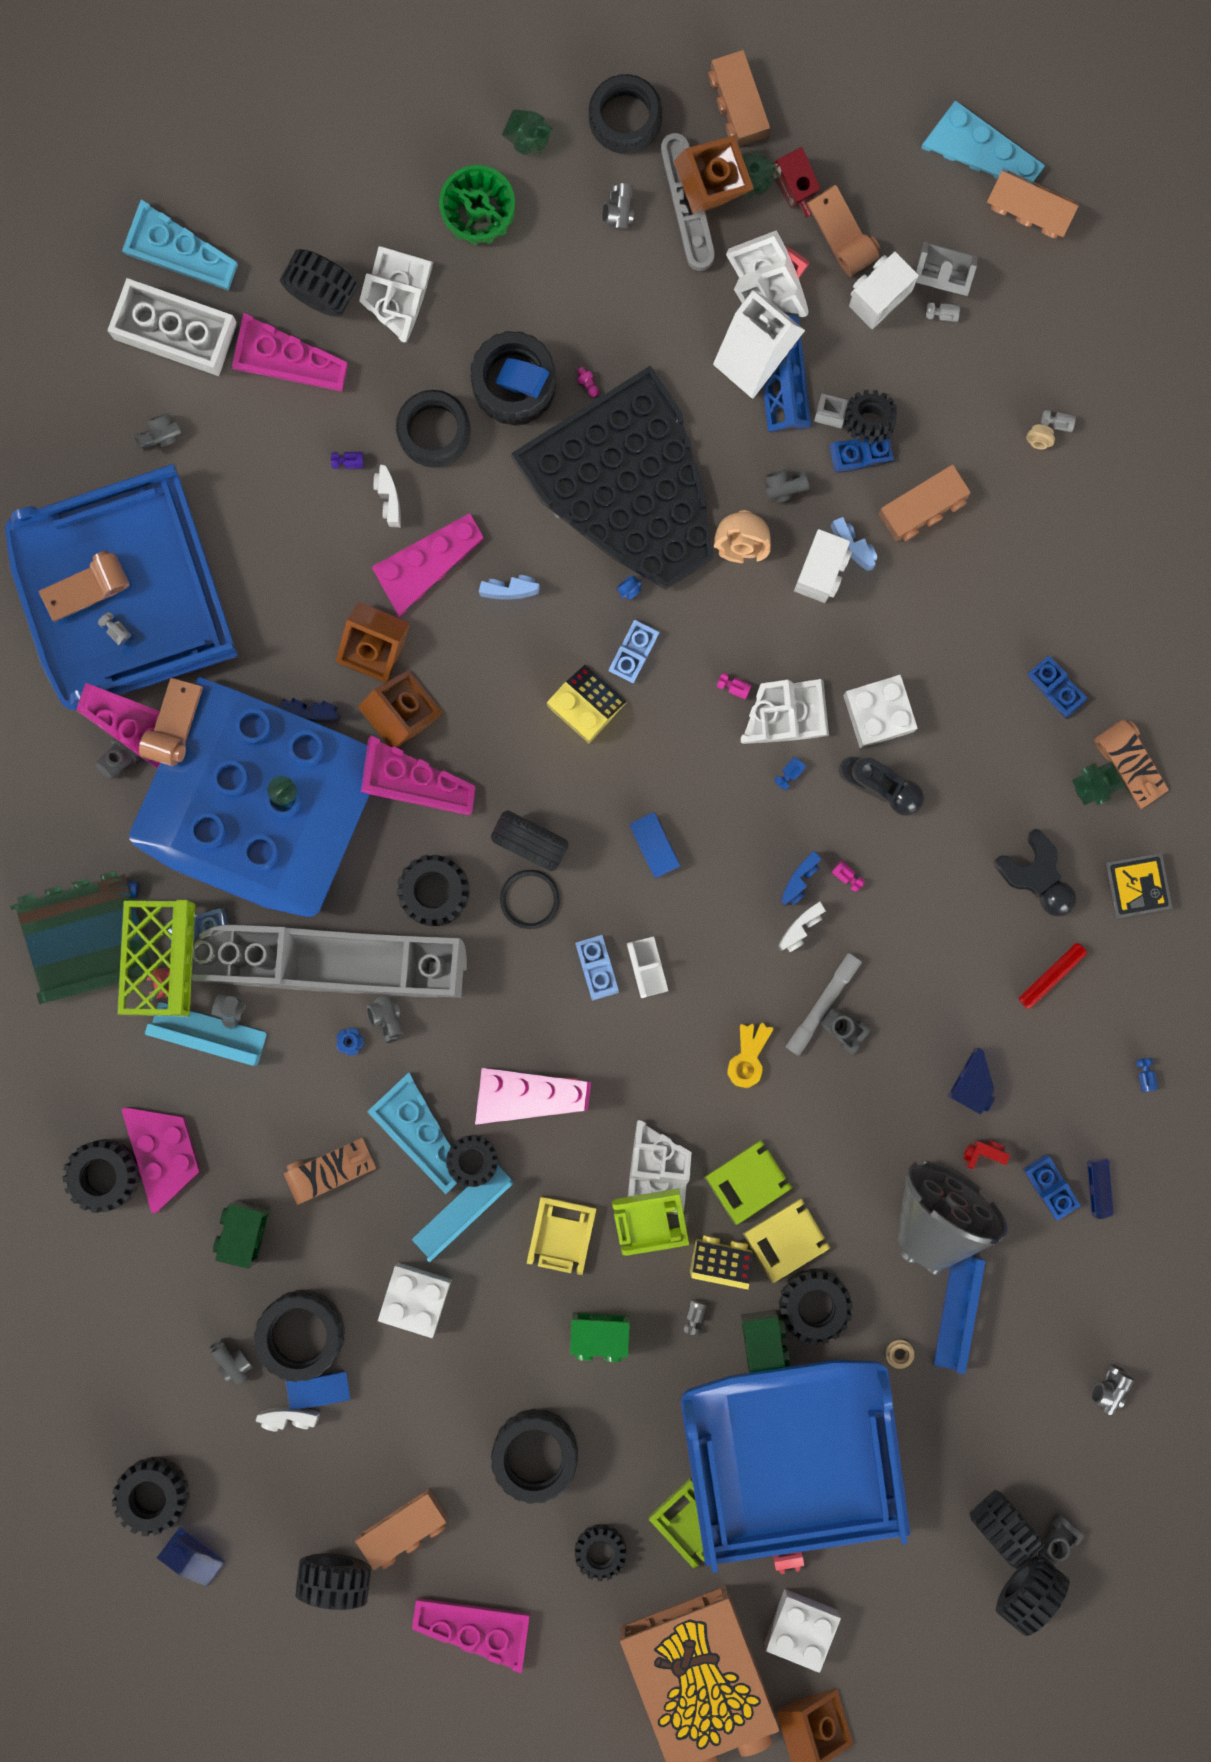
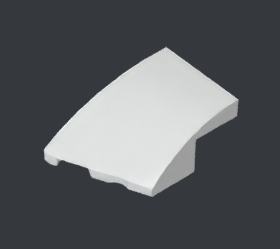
M777 230L728 249L726 255L739 276L734 291L742 304L752 290L768 298L783 312L799 313V317L808 315L809 311L799 278Z
M379 246L372 274H366L359 301L369 311H372L377 316V319L391 329L402 342L406 343L416 322L434 262Z
M818 679L793 683L790 680L762 683L756 696V703L751 709L746 731L742 734L741 743H768L829 736L824 681Z
M638 1120L633 1146L628 1197L679 1188L684 1211L686 1185L690 1177L692 1152L681 1145H676L667 1136L657 1133L648 1127L645 1122ZM677 1208L676 1211L666 1212L667 1214L678 1215Z

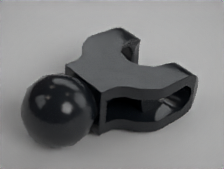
M847 757L841 762L839 775L844 781L883 802H888L897 814L909 816L916 813L923 806L924 795L921 787L913 781L904 780L872 758ZM855 763L852 770L853 777H851L848 772V767L851 764Z
M1033 829L1028 835V843L1035 853L1033 864L1026 867L1018 866L1005 855L998 856L994 860L995 868L1006 883L1018 890H1029L1036 898L1040 896V903L1048 914L1056 917L1065 916L1075 907L1076 893L1069 884L1059 881L1062 877L1056 870L1058 860L1057 849L1041 830Z

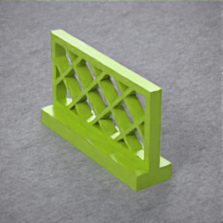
M188 900L124 901L118 1015L190 1017L195 923L194 903ZM132 908H142L148 914L138 926L131 920ZM164 908H173V919L164 926L155 916ZM153 920L162 930L149 940L141 930ZM138 933L147 944L135 954L129 947L130 940ZM166 934L171 939V948L163 955L154 944ZM152 948L160 958L148 969L139 958ZM137 962L145 973L133 982L128 977V969ZM164 962L170 968V976L161 983L153 972ZM150 976L158 987L146 997L138 986ZM135 990L144 1001L135 1009H126L127 997ZM161 991L168 996V1009H157L151 1002ZM148 1004V1006H149L151 1009H143V1008Z

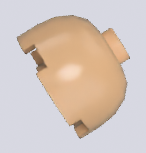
M743 510L725 517L719 524L715 534L714 548L719 550L720 557L728 561L744 563L743 558L757 557V562L761 561L770 553L771 536L769 527L762 518L750 511Z

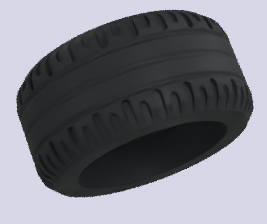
M618 74L604 80L595 89L589 103V124L596 140L603 147L619 154L639 152L649 146L659 133L662 122V103L655 88L648 81L637 75L633 76V74ZM627 95L641 100L649 110V119L646 124L639 130L631 133H620L608 127L602 119V110L615 97Z
M425 390L414 394L402 405L396 420V433L403 451L414 462L427 467H442L456 461L466 450L471 437V425L465 407L456 397L441 390ZM428 408L445 409L455 417L457 422V433L454 439L447 446L437 450H427L416 445L410 435V426L415 416Z
M509 810L501 814L491 834L493 843L551 872L559 867L569 846L567 839Z

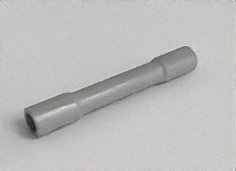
M849 953L846 955L827 988L785 1046L787 1049L800 1056L827 1011L862 962Z

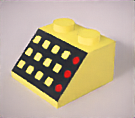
M584 665L549 699L547 707L590 744L627 702L591 669Z
M703 1235V1240L696 1238L690 1267L691 1278L748 1290L753 1251L747 1249L748 1244L738 1241H731V1245L719 1243L720 1238Z

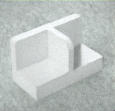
M654 937L627 943L640 997L644 998L667 992L668 988Z

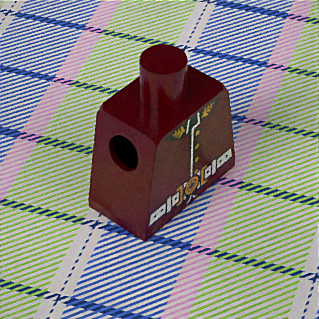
M800 147L777 159L771 166L770 171L789 207L792 208L799 204L805 218H808L813 214L807 202L812 200L821 189L803 148ZM797 184L801 185L804 191L799 190Z

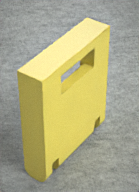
M541 1196L527 1264H533L534 1254L536 1253L540 1254L539 1267L571 1273L573 1262H578L577 1274L582 1275L596 1207ZM553 1206L581 1211L579 1221L551 1216Z
M802 1198L743 1232L744 1237L772 1283H775L830 1249L828 1243L817 1246L816 1243L825 1237L808 1208L799 1213L796 1209L804 1204ZM764 1238L768 1240L779 1261L772 1265H769L757 1244Z

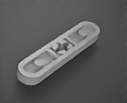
M672 133L667 135L661 144L664 168L686 260L692 269L704 271L714 261L712 239L705 211L692 213L689 216L686 205L680 204L684 199V188L674 160L684 149L689 148V143L683 135Z

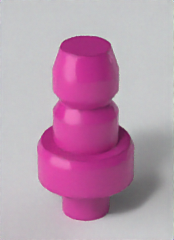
M584 367L579 368L576 371L579 375L576 380L580 385L583 384L592 398L596 397L600 392L592 379L594 376L591 370L586 372Z

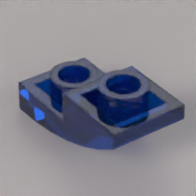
M283 698L278 707L312 722L334 723L339 722L342 718L336 713L338 708L324 700L321 705L313 701L309 711L306 710L307 704L295 698H292L290 702Z

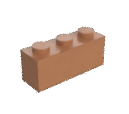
M744 50L712 60L708 78L711 87L717 88L719 97L716 100L721 114H726L728 123L725 124L728 137L735 135L739 147L769 138L770 126Z
M1005 168L1002 169L987 203L992 204L991 210L1001 215H1006L1009 212L1017 216L1016 221L1025 226L1031 227L1033 223L1042 227L1041 232L1054 239L1058 235L1064 237L1079 206V202Z
M952 464L882 507L878 515L895 542L901 538L904 541H908L919 533V527L926 523L930 527L943 519L941 514L951 509L952 512H955L966 505L965 499H967L971 492Z
M429 1488L360 1533L355 1542L373 1570L380 1566L386 1569L397 1561L396 1556L404 1550L408 1554L422 1544L420 1540L425 1536L430 1535L432 1538L445 1529L444 1524L447 1522L448 1516Z

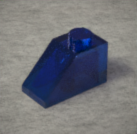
M980 1048L973 1049L947 1096L980 1115L983 1110L987 1112L995 1099L992 1096L995 1089L983 1050Z
M181 1528L175 1532L157 1556L158 1560L179 1576L208 1586L225 1563L220 1557Z

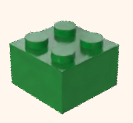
M572 1313L570 1355H576L575 1359L584 1361L593 1360V1356H603L604 1361L621 1362L622 1358H628L629 1315Z

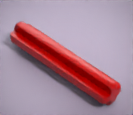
M1075 943L1019 997L1020 1003L1027 1009L1032 1008L1087 955L1086 949L1081 944Z

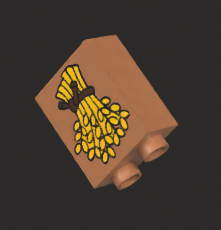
M726 1585L620 1626L621 1646L666 1762H718L717 1755L738 1748L741 1756H751L764 1751L772 1745L770 1735L779 1731L776 1714Z

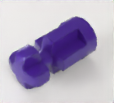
M338 452L331 453V466L334 469H339V465L344 464L345 469H363L364 453L344 452V457H339Z

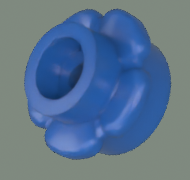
M634 575L629 576L616 587L620 593L619 597H627L628 600L635 597L642 590L639 587L642 584V580L638 581Z
M356 1028L343 1029L337 1034L336 1039L338 1042L336 1047L341 1053H346L349 1056L355 1055L363 1047L364 1038L360 1036V1032ZM352 1039V1044H348L347 1040Z

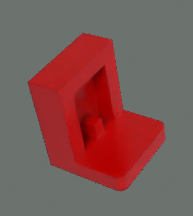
M975 1140L973 1145L968 1144L964 1152L963 1159L966 1160L964 1166L973 1170L979 1155L1007 1165L1010 1155L1003 1152L1005 1146L989 1140L988 1145Z

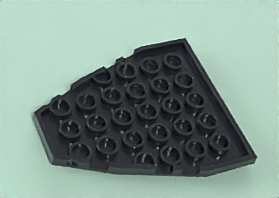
M651 365L511 453L510 457L543 505L609 557L661 588L667 590L713 560V549L709 537L710 527L706 515V497L697 465L694 463L691 453V443L684 428V418L681 410Z

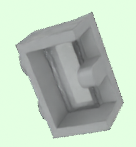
M923 242L916 268V273L919 275L916 283L968 296L977 267L978 256Z

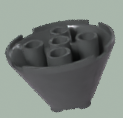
M924 1161L922 1165H917L915 1162L909 1167L905 1177L897 1240L902 1248L900 1254L906 1261L910 1263L916 1261L926 1267L929 1272L938 1275L943 1269L1000 1242L1007 1234L1008 1226L1006 1219L994 1201L989 1204L979 1194L982 1189L962 1174L935 1162Z

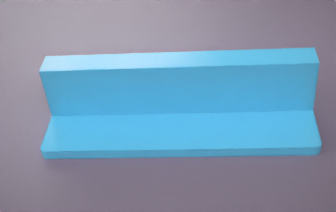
M159 1002L157 1009H168V1004ZM190 1011V1017L154 1016L153 1022L147 1024L145 1035L252 1066L258 1065L267 1036L266 1032L239 1024L234 1029H228L223 1025L222 1019Z
M498 1164L495 1174L487 1183L478 1187H467L411 1240L428 1257L427 1261H432L513 1185V1179Z

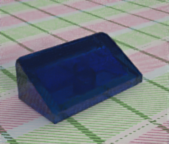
M1088 1160L1091 1214L1094 1218L1104 1219L1113 1215L1109 1160Z

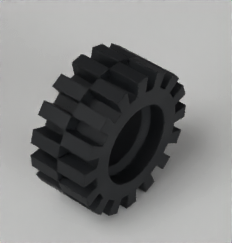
M864 390L863 396L860 392L856 393L855 398L851 397L849 404L847 403L845 415L846 431L848 433L851 432V437L854 439L859 436V442L864 443L865 439H869L868 444H873L874 439L878 443L883 442V437L888 439L890 433L893 434L897 417L896 404L893 405L894 400L891 397L886 400L887 394L884 392L879 396L878 390H873V394H869V390ZM873 413L881 417V419L871 421L864 419L861 415Z
M466 1135L455 1141L446 1157V1167L450 1177L456 1183L465 1187H478L487 1183L495 1174L498 1165V1154L493 1147L494 1145L487 1141L486 1138L477 1135ZM468 1150L478 1151L483 1157V1165L477 1172H468L461 1165V1157Z
M598 1524L594 1525V1528L591 1529L588 1527L583 1534H580L575 1545L577 1567L579 1566L580 1572L583 1575L587 1574L591 1580L593 1578H597V1581H603V1578L610 1580L614 1574L617 1576L620 1573V1569L624 1567L626 1558V1545L622 1535H619L616 1529L608 1528V1525L599 1527ZM604 1542L610 1546L612 1555L607 1562L596 1563L591 1559L589 1550L593 1544Z

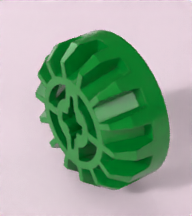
M470 165L457 170L446 180L439 197L440 213L446 229L450 230L459 241L461 239L469 241L470 245H477V242L492 243L494 238L499 235H505L508 226L514 220L516 206L513 189L504 175L488 166ZM490 196L495 200L498 212H496L495 207L490 205ZM482 203L483 208L477 207L476 210H473V205L478 206ZM460 205L466 209V214L469 218L467 224L462 221L459 215ZM486 221L490 223L489 226L482 229L471 228L473 222L482 223Z

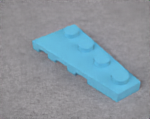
M954 101L921 147V149L930 152L932 150L942 154L944 158L951 161L956 160L969 165V168L978 172L981 170L991 174L995 179H998L1002 169L1005 168L1034 182L1045 167L1044 164L957 101Z
M142 199L140 200L122 249L123 254L229 291L238 267L237 262L207 242L205 243L186 228L176 224L171 218L158 212Z
M407 1073L367 1113L438 1188L446 1194L457 1184L450 1177L446 1167V1157L451 1146L426 1105L411 1075Z

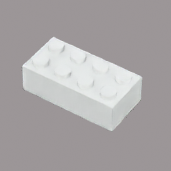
M126 278L107 331L114 340L219 376L238 324L231 314Z

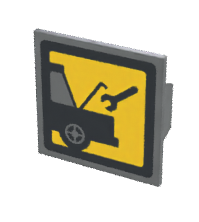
M1162 853L1106 863L1116 919L1173 909Z

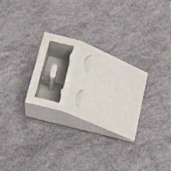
M752 290L735 313L713 365L747 395L754 398L805 330L768 298Z

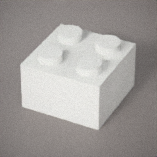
M896 252L889 257L886 255L882 256L873 266L875 270L871 275L867 277L864 274L853 285L855 289L850 294L852 298L849 307L871 329L877 326L912 292L919 276Z
M818 529L794 592L823 603L827 601L829 596L834 598L842 580V577L837 576L839 570L844 572L852 554V551L848 550L850 541Z
M901 675L846 691L843 695L860 749L912 733L918 729Z
M398 1262L394 1267L378 1321L433 1338L452 1279Z
M784 1589L764 1641L765 1649L769 1653L820 1673L841 1620L840 1614L837 1609Z

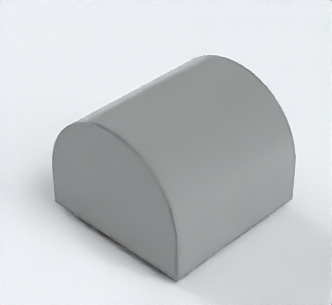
M821 393L814 422L841 429L849 400Z

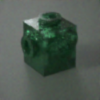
M513 110L502 136L513 143V148L523 155H529V153L541 154L548 143L552 128L544 122L545 118L536 112Z
M759 151L752 155L746 153L742 156L754 188L745 194L748 199L756 194L761 195L771 187L774 167L767 156L762 157Z
M1113 761L1099 768L1096 763L1080 770L1082 776L1072 780L1076 793L1081 798L1084 806L1095 801L1097 806L1112 799L1111 793L1125 787Z

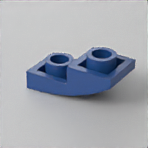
M507 358L495 384L518 394L521 392L537 398L549 372L537 365Z
M883 437V442L880 443L874 439L873 444H868L869 439H865L864 443L859 442V439L833 442L829 447L834 471H848L894 461L890 438L885 439Z
M1049 655L1028 673L1032 682L1065 719L1087 702V697L1068 679V674Z
M655 812L629 824L655 878L681 867L672 844L667 839Z
M815 851L798 866L789 879L780 900L783 905L790 902L793 906L805 896L803 890L807 885L800 877L804 875L808 879L820 869L817 863L822 859Z
M1047 1154L1023 1169L1056 1221L1081 1206Z
M344 1370L316 1376L308 1381L291 1382L290 1380H285L290 1409L322 1406L350 1400L347 1374Z

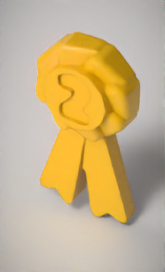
M762 1022L754 1039L753 1024L748 1026L740 1024L739 1026L741 1053L730 1060L727 1070L729 1078L736 1086L750 1088L760 1081L763 1067L757 1057L773 1031V1027L766 1028Z

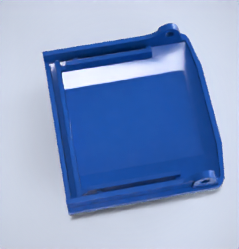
M175 464L38 509L34 506L24 507L11 514V518L5 526L11 573L42 668L60 702L67 709L76 711L85 683L121 696L169 680L170 678L238 657L223 605ZM107 550L109 553H115L130 582V586L111 597L53 622L38 591L90 568V563L93 561L92 557L99 552ZM108 612L114 616L112 619L113 623L119 621L131 633L129 640L121 646L106 633L108 630L107 626L101 628L98 625V620Z
M198 677L195 685L202 686L203 690L186 740L185 757L175 766L160 763L130 830V840L135 847L174 871L267 909L307 918L313 917L320 912L326 901L330 886L370 794L361 792L367 745L249 695Z
M831 1360L731 1375L687 1389L682 1394L680 1402L705 1566L711 1565L712 1573L718 1572L717 1564L895 1537H900L902 1545L908 1544L907 1536L911 1535L891 1386L888 1369L883 1363L879 1361Z

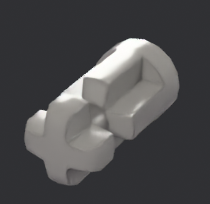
M930 302L926 307V318L933 320L934 315H939L940 321L958 322L960 305L941 303L940 308H935V303Z
M1045 410L1041 417V425L1048 426L1049 423H1052L1054 429L1072 433L1076 416L1057 412L1054 417L1051 416V411Z
M108 612L98 620V625L101 628L107 626L108 630L106 633L121 646L129 640L131 633L119 621L113 623L112 619L114 616Z
M691 1300L687 1315L690 1324L684 1326L685 1333L694 1336L699 1334L700 1330L696 1325L697 1323H702L707 1304Z

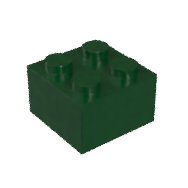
M236 1200L230 1203L227 1208L224 1207L220 1218V1224L224 1225L220 1236H216L213 1246V1252L217 1253L215 1261L247 1269L255 1265L258 1260L270 1207L242 1200Z
M775 1310L741 1314L749 1373L789 1367L788 1349L781 1342V1338H786L785 1324L782 1317H778Z

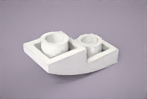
M380 465L379 473L374 474V490H378L380 499H389V502H384L383 519H387L389 527L401 528V512L396 487L387 467Z
M821 902L806 910L788 928L778 945L781 951L787 948L791 952L804 944L802 938L806 937L807 934L802 925L806 924L809 928L823 920L820 914L824 913L825 909Z
M278 1407L261 1411L257 1415L256 1421L262 1423V1428L277 1432L278 1429L283 1430L288 1420H292V1425L298 1428L308 1429L309 1426L314 1428L320 1412L306 1408L290 1409L289 1407Z

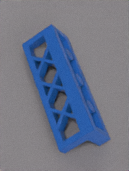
M786 314L799 325L798 316ZM801 336L763 385L768 432H776L790 427L799 429L811 427ZM776 379L781 381V390L777 396L773 394L772 388ZM781 406L784 409L785 421L777 423L776 412Z
M970 1256L950 1266L933 1359L934 1366L954 1369L957 1373L966 1374L986 1261L981 1257Z

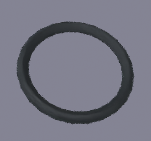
M523 870L515 873L505 882L501 890L500 905L503 914L512 924L520 928L537 929L546 925L556 915L559 908L560 899L556 884L549 876L537 870ZM531 875L543 879L548 883L553 892L554 902L551 912L543 920L536 923L518 921L510 914L506 905V894L510 885L523 876Z

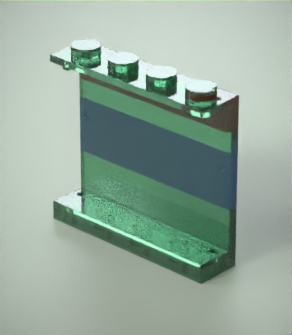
M116 871L107 872L99 875L100 880L91 883L88 878L72 882L73 887L62 890L61 885L44 890L45 895L35 898L33 893L17 897V903L10 906L11 910L16 909L36 974L40 991L36 993L39 1004L119 983L124 901H133L125 873L117 875ZM132 908L131 920L138 926L140 924L135 908ZM138 933L130 940L129 948L135 954L146 945ZM147 951L139 959L149 969L152 964ZM137 962L128 969V977L130 979L139 978L145 973Z

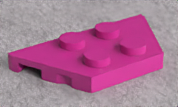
M130 1107L122 1108L125 1124L153 1214L158 1212L189 1181L201 1172L185 1117L138 1110Z

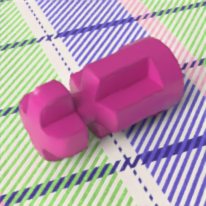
M722 673L717 687L723 689L727 686L729 687V693L745 700L752 684L736 677L731 681L728 679L729 674Z
M843 860L831 871L844 884L850 882L852 884L850 889L855 892L865 883L862 877L858 879L854 877L855 871Z

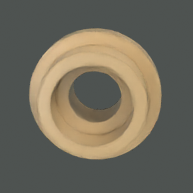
M1034 425L1027 433L1026 439L1032 447L1041 450L1046 449L1054 444V431L1046 425Z
M898 1339L892 1341L887 1346L885 1355L891 1366L903 1369L912 1363L914 1350L907 1341ZM897 1349H903L905 1352L904 1356L900 1359L894 1355Z

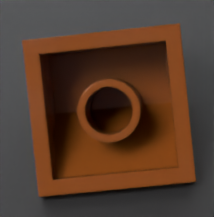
M735 135L686 148L674 160L693 214L716 208L754 189Z
M358 602L346 620L335 662L384 683L388 682L404 646L410 623Z
M410 670L375 688L358 706L359 710L385 743L390 747L394 746L396 748L413 739L444 714Z
M831 1689L794 1700L777 1711L791 1762H828L854 1745L838 1689Z

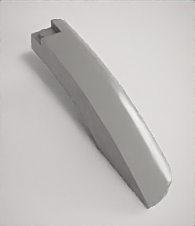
M222 925L200 933L199 937L194 940L191 981L338 993L461 998L463 971H467V955L465 945L460 938L360 934L270 926Z

